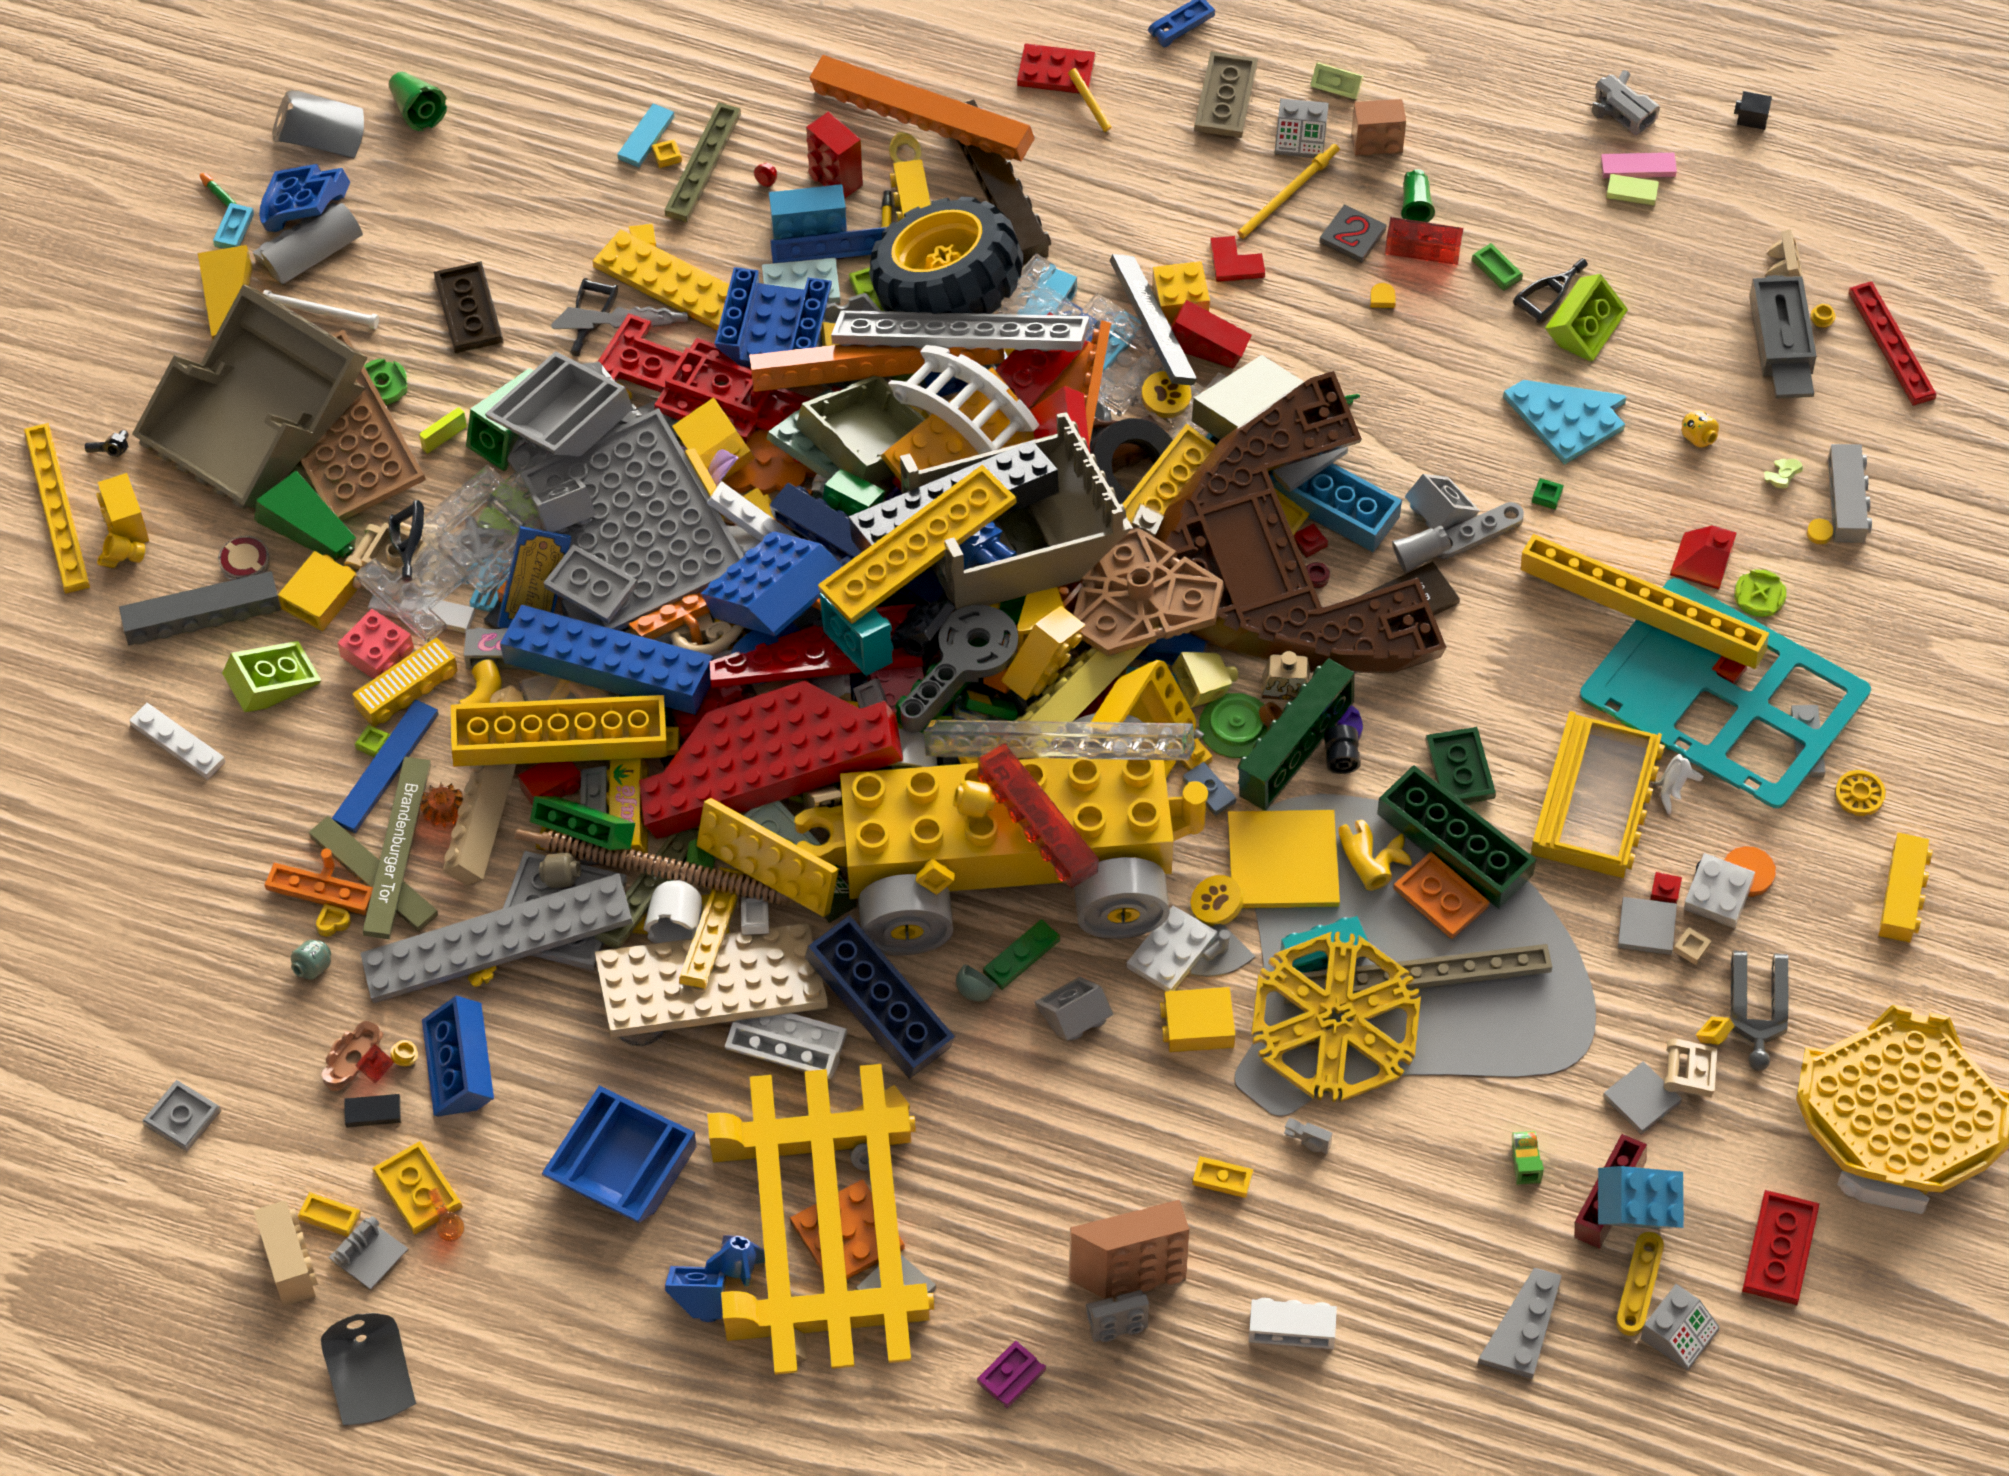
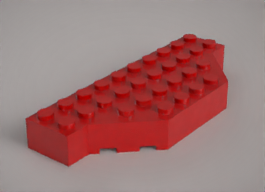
M806 681L706 712L665 771L639 780L644 825L656 839H660L700 826L704 802L710 798L737 813H741L841 781V773L873 771L904 761L897 716L886 701L860 709Z

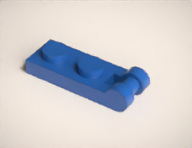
M1191 0L1152 23L1148 28V32L1153 37H1157L1158 42L1163 47H1168L1176 38L1214 17L1215 9L1206 0Z

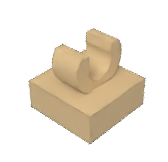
M1688 927L1674 946L1673 952L1697 965L1709 949L1711 940Z

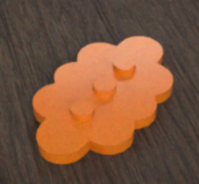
M759 429L752 434L746 444L756 459L722 482L737 493H744L750 489L759 488L761 493L766 495L774 492L776 489L781 491L787 483L795 487H803L806 477H815L817 473L807 466L793 461L792 456L766 439L767 430Z

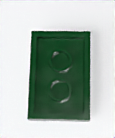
M1478 727L1426 735L1425 741L1438 784L1464 804L1495 799L1496 791Z

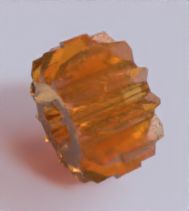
M440 782L438 788L430 785L429 792H423V801L420 802L423 818L426 821L431 820V824L434 827L441 823L445 828L448 822L456 825L458 809L463 802L462 792L460 789L455 790L452 783L444 787V784Z

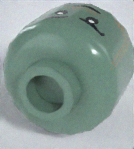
M309 939L292 952L291 968L298 977L309 980L315 979L329 968L331 964V951L324 942Z

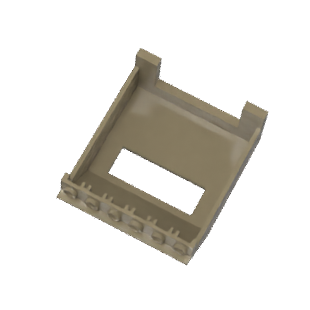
M1067 412L1057 414V434L1032 440L1058 469L1059 493L1027 506L1049 547L984 565L978 563L964 570L963 553L955 538L944 540L945 558L942 557L931 567L946 596L955 606L954 611L970 605L989 606L1026 596L1030 593L1080 581L1133 528L1126 517L1123 504H1119L1114 488L1109 487L1104 471H1100L1095 455L1089 452L1086 439L1084 437L1081 438L1076 422L1071 421ZM1024 443L923 470H918L910 454L900 456L902 494ZM993 520L994 525L1002 530L998 520ZM1003 531L1000 536V542L1014 551Z

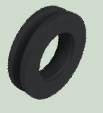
M1128 418L1117 421L1101 430L1090 442V453L1095 455L1100 471H1104L1109 487L1114 488L1118 503L1123 504L1131 494V491L1121 486L1112 472L1111 461L1113 453L1121 444H1134L1141 447L1148 453L1154 465L1173 440L1166 431L1153 422L1138 418Z

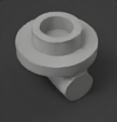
M867 1143L859 1144L853 1150H849L850 1159L857 1169L863 1171L870 1170Z

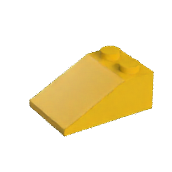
M714 398L672 426L687 449L695 448L707 471L713 457L721 449L739 458L721 481L756 459Z

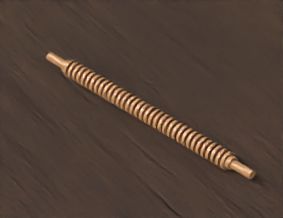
M521 829L516 830L515 839L540 844V847L545 848L547 852H550L552 849V853L555 854L557 852L570 853L574 858H577L579 855L581 860H584L586 856V861H591L592 859L594 863H597L599 860V864L604 865L606 862L607 866H611L613 863V867L618 868L620 863L621 869L626 867L627 870L631 871L633 868L634 872H638L640 869L642 874H645L647 870V875H652L654 871L655 877L660 875L661 878L665 879L667 876L668 880H672L674 877V881L681 878L682 881L686 882L688 878V884L690 885L695 880V886H700L701 883V887L706 888L708 884V889L713 890L715 885L716 891H720L722 886V892L726 893L729 888V894H733L736 889L735 895L740 896L742 892V896L747 897L749 893V898L754 899L756 894V900H761L763 896L764 902H767L770 897V903L774 904L777 899V905L787 904L788 902L799 904L760 881L758 884V880L754 878L751 882L750 876H747L745 879V875L740 874L738 878V874L733 873L731 877V872L726 871L724 876V870H719L717 874V869L715 868L711 871L710 867H706L704 870V866L699 865L697 869V864L693 863L690 868L689 862H685L683 867V861L680 860L678 863L676 859H672L670 862V858L665 857L663 861V856H658L656 860V855L654 854L650 856L649 853H644L643 855L641 851H638L636 854V850L632 849L630 853L629 849H623V852L622 849L610 850L592 843L588 844L587 841H582L578 838L575 840V837L569 836L568 839L566 834H563L561 838V833L557 832L555 834L554 831L539 834Z

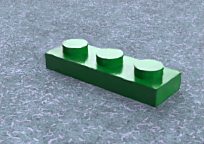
M1042 919L1039 920L983 968V974L1003 990L1060 942V935Z

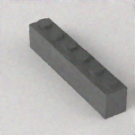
M271 571L119 606L129 646L143 644L146 641L159 638H169L172 635L185 632L191 633L211 626L217 627L237 620L243 621L254 616L269 615L280 611L281 607Z

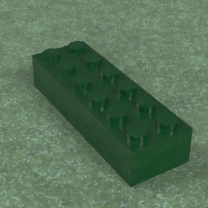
M1329 658L1322 666L1319 665L1315 669L1312 679L1300 687L1297 697L1293 702L1289 701L1286 704L1279 719L1271 722L1265 736L1258 738L1251 753L1240 760L1237 769L1239 770L1238 784L1239 796L1264 811L1269 808L1322 743L1324 732L1335 726L1354 703V672Z
M1415 765L1379 797L1377 815L1427 854L1432 852L1498 909L1534 875L1536 858Z

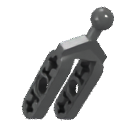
M1733 950L1731 956L1730 1017L1735 1027L1732 1030L1754 1043V1051L1749 1055L1748 1059L1749 1064L1754 1070L1763 1071L1770 1065V1057L1765 1051V1043L1786 1034L1788 1029V954L1774 953L1772 957L1770 1021L1747 1019V951Z

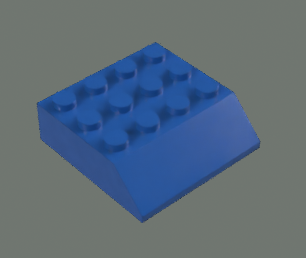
M773 531L767 534L763 541L755 548L748 550L745 556L737 563L729 566L722 576L710 582L708 587L701 592V595L713 618L777 636L820 598L821 592L818 589V584L843 567V565L819 543Z
M599 1085L543 1170L542 1176L640 1223L656 1212L697 1148L695 1132Z

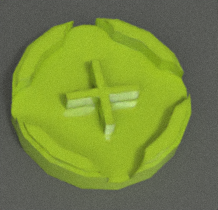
M1755 569L1739 577L1734 589V598L1737 605L1745 613L1756 617H1767L1774 615L1782 609L1786 600V587L1775 573Z

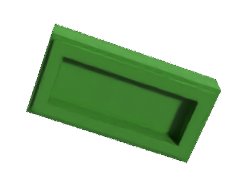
M1492 243L1472 255V261L1503 291L1523 278V273Z

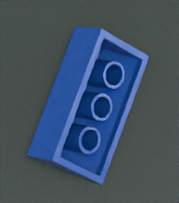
M454 996L422 1019L433 1114L437 1117L477 1111L494 1099L482 1004L460 996Z

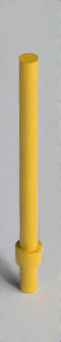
M1332 144L1323 154L1319 153L1313 158L1311 165L1237 231L1238 236L1242 239L1248 236L1318 170L1322 171L1329 164V160L1340 151L1338 145Z

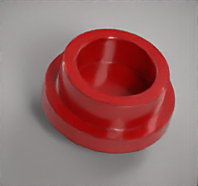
M769 163L759 164L754 169V177L759 184L770 187L776 182L777 170Z

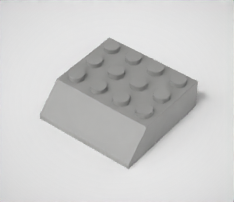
M555 351L487 411L485 415L488 419L556 455L582 456L633 410L624 386Z

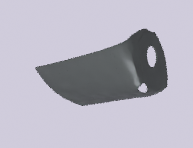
M287 91L282 99L272 131L273 141L306 146L355 158L364 131L363 108L301 91ZM292 103L293 108L288 110V104ZM282 113L281 121L277 127L278 119Z
M379 1313L355 1314L336 1322L324 1332L321 1337L322 1352L343 1425L379 1421L416 1404L400 1332L393 1317ZM362 1320L365 1322L361 1327L347 1328V1325L353 1321ZM360 1335H365L366 1339L362 1342L356 1341V1337Z

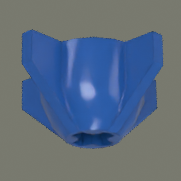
M723 1235L720 1251L706 1261L705 1270L706 1272L720 1270L729 1277L740 1278L744 1287L749 1286L750 1274L753 1272L755 1264L765 1263L764 1249L745 1237Z

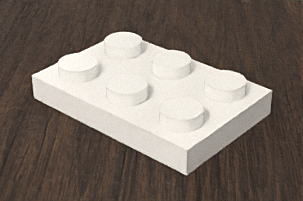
M1175 906L1170 908L1168 919L1149 934L1127 961V968L1164 991H1174L1202 957V953L1217 938L1216 930Z

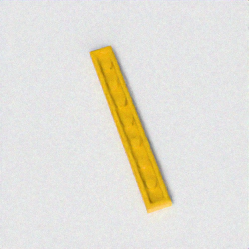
M49 423L25 428L24 433L64 592L67 594L91 588Z

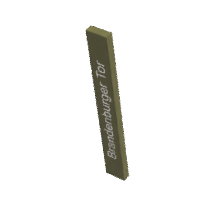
M404 757L363 927V936L390 939L431 767V760Z

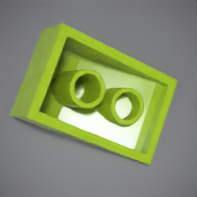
M299 641L231 653L222 672L244 712L269 708L321 682L318 673Z

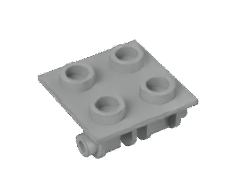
M373 1216L369 1219L366 1217L329 1257L331 1261L370 1290L408 1250L406 1246L378 1226L380 1224L379 1221Z

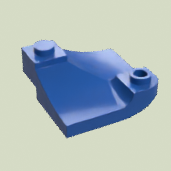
M317 164L275 171L261 201L260 221L266 231L278 232L284 229L288 220L321 215L330 200L337 201L344 198L351 182L343 168L321 171Z

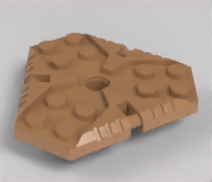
M1137 527L1131 529L1083 577L1084 587H1080L1073 616L1085 624L1080 633L1083 636L1082 640L1106 656H1111L1128 651L1129 649L1138 648V646H1145L1147 643H1155L1156 639L1159 638L1169 639L1174 635L1179 636L1181 633L1186 634L1191 630L1196 631L1215 625L1224 588L1223 580L1185 556L1181 560L1177 559V551Z

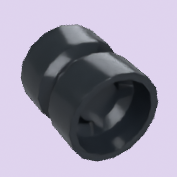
M1337 725L1327 729L1324 732L1327 769L1336 774H1347L1358 770L1361 760L1360 752L1358 751L1359 739L1356 728L1349 725Z

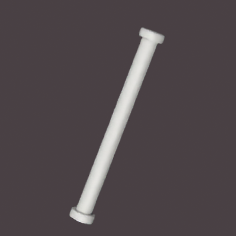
M264 290L263 294L285 307L369 325V328L376 329L379 323V315L377 314L370 316L272 294L270 290Z

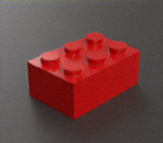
M828 111L806 127L808 173L814 181H819L823 186L842 184L845 199L863 186L861 139Z

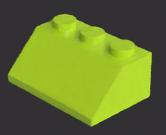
M1602 274L1581 277L1545 329L1559 347L1588 361H1593L1628 309Z

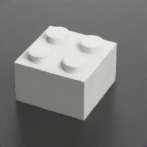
M1704 853L1686 897L1684 910L1735 929L1752 887L1755 872Z

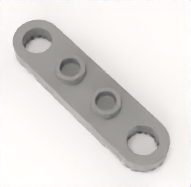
M1508 502L1446 530L1445 532L1452 547L1449 550L1443 551V554L1437 557H1442V559L1452 558L1460 552L1468 551L1505 534L1510 529L1519 527L1524 517L1522 507L1516 503ZM1513 511L1514 514L1516 513L1517 518L1508 519L1504 516V513Z

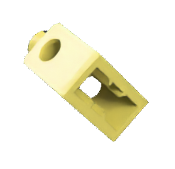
M1181 652L1172 665V670L1190 708L1223 697L1231 687L1232 682L1238 679L1237 668L1235 666L1225 667L1221 656L1217 653Z

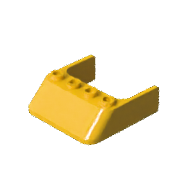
M1156 660L1120 677L1115 682L1086 730L1092 735L1113 738L1128 715L1138 718L1147 727L1150 750L1162 749L1165 776L1167 778L1185 749L1184 744L1190 741L1195 732L1196 718L1167 664L1164 661Z

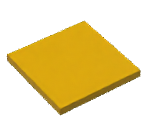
M1334 810L1228 811L1230 875L1243 891L1242 908L1340 906Z

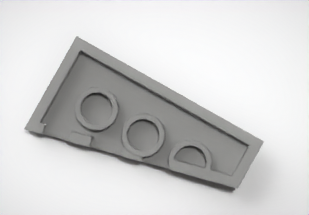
M1538 1268L1533 1269L1478 1358L1479 1364L1533 1379L1562 1275Z

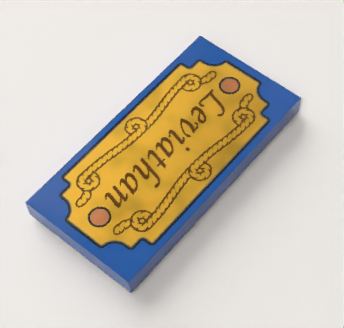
M519 526L498 617V627L509 628L521 605L554 613L558 595L547 590L544 587V581L568 552L571 542L570 535Z

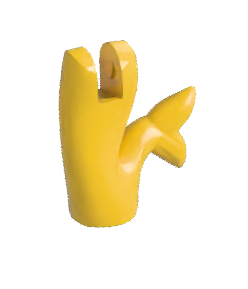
M1364 820L1355 821L1356 835L1352 834L1347 824L1338 827L1339 837L1345 854L1368 891L1379 889L1391 881L1390 864L1392 862L1408 866L1412 865L1410 856L1402 850L1405 843L1402 833L1394 838L1377 855L1376 859H1373V835L1370 827Z

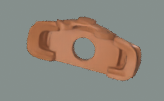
M363 1021L358 1024L353 1033L346 1031L341 1038L334 1042L331 1051L326 1057L327 1066L322 1071L323 1083L329 1089L339 1091L351 1082L378 1048L380 1040L384 1035V1032L380 1030L378 1025L369 1021ZM358 1052L361 1054V1059L357 1063L349 1064L346 1062L347 1057L351 1053Z

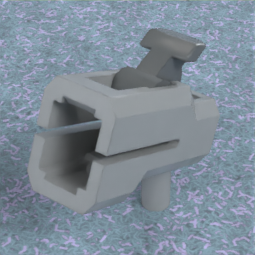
M1623 70L1619 78L1612 74L1606 78L1602 77L1595 86V97L1601 101V104L1598 102H1593L1591 111L1595 117L1604 118V115H1610L1634 135L1640 134L1646 127H1649L1656 121L1660 105L1647 95H1638L1626 86L1630 77L1628 71Z

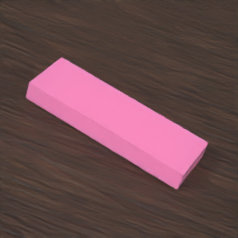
M1674 153L1601 155L1603 179L1610 178V174L1633 178L1676 177L1677 169Z

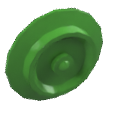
M1227 693L1223 697L1211 701L1204 707L1199 718V729L1204 733L1202 738L1205 744L1217 754L1229 758L1248 756L1253 750L1257 739L1263 738L1268 732V727L1265 726L1259 715L1260 707L1265 704L1256 697L1243 693Z

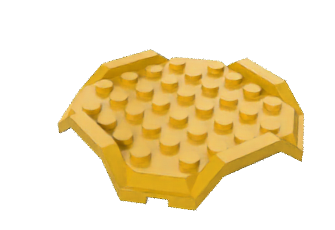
M1892 1004L1867 1029L1824 1050L1805 1047L1796 1100L1809 1132L1843 1171L1868 1179L1923 1191L1942 1193L1985 1171L2009 1149V1090L1998 1088L1963 1050L1949 1016L1929 1013V1017L1912 1013V1008Z

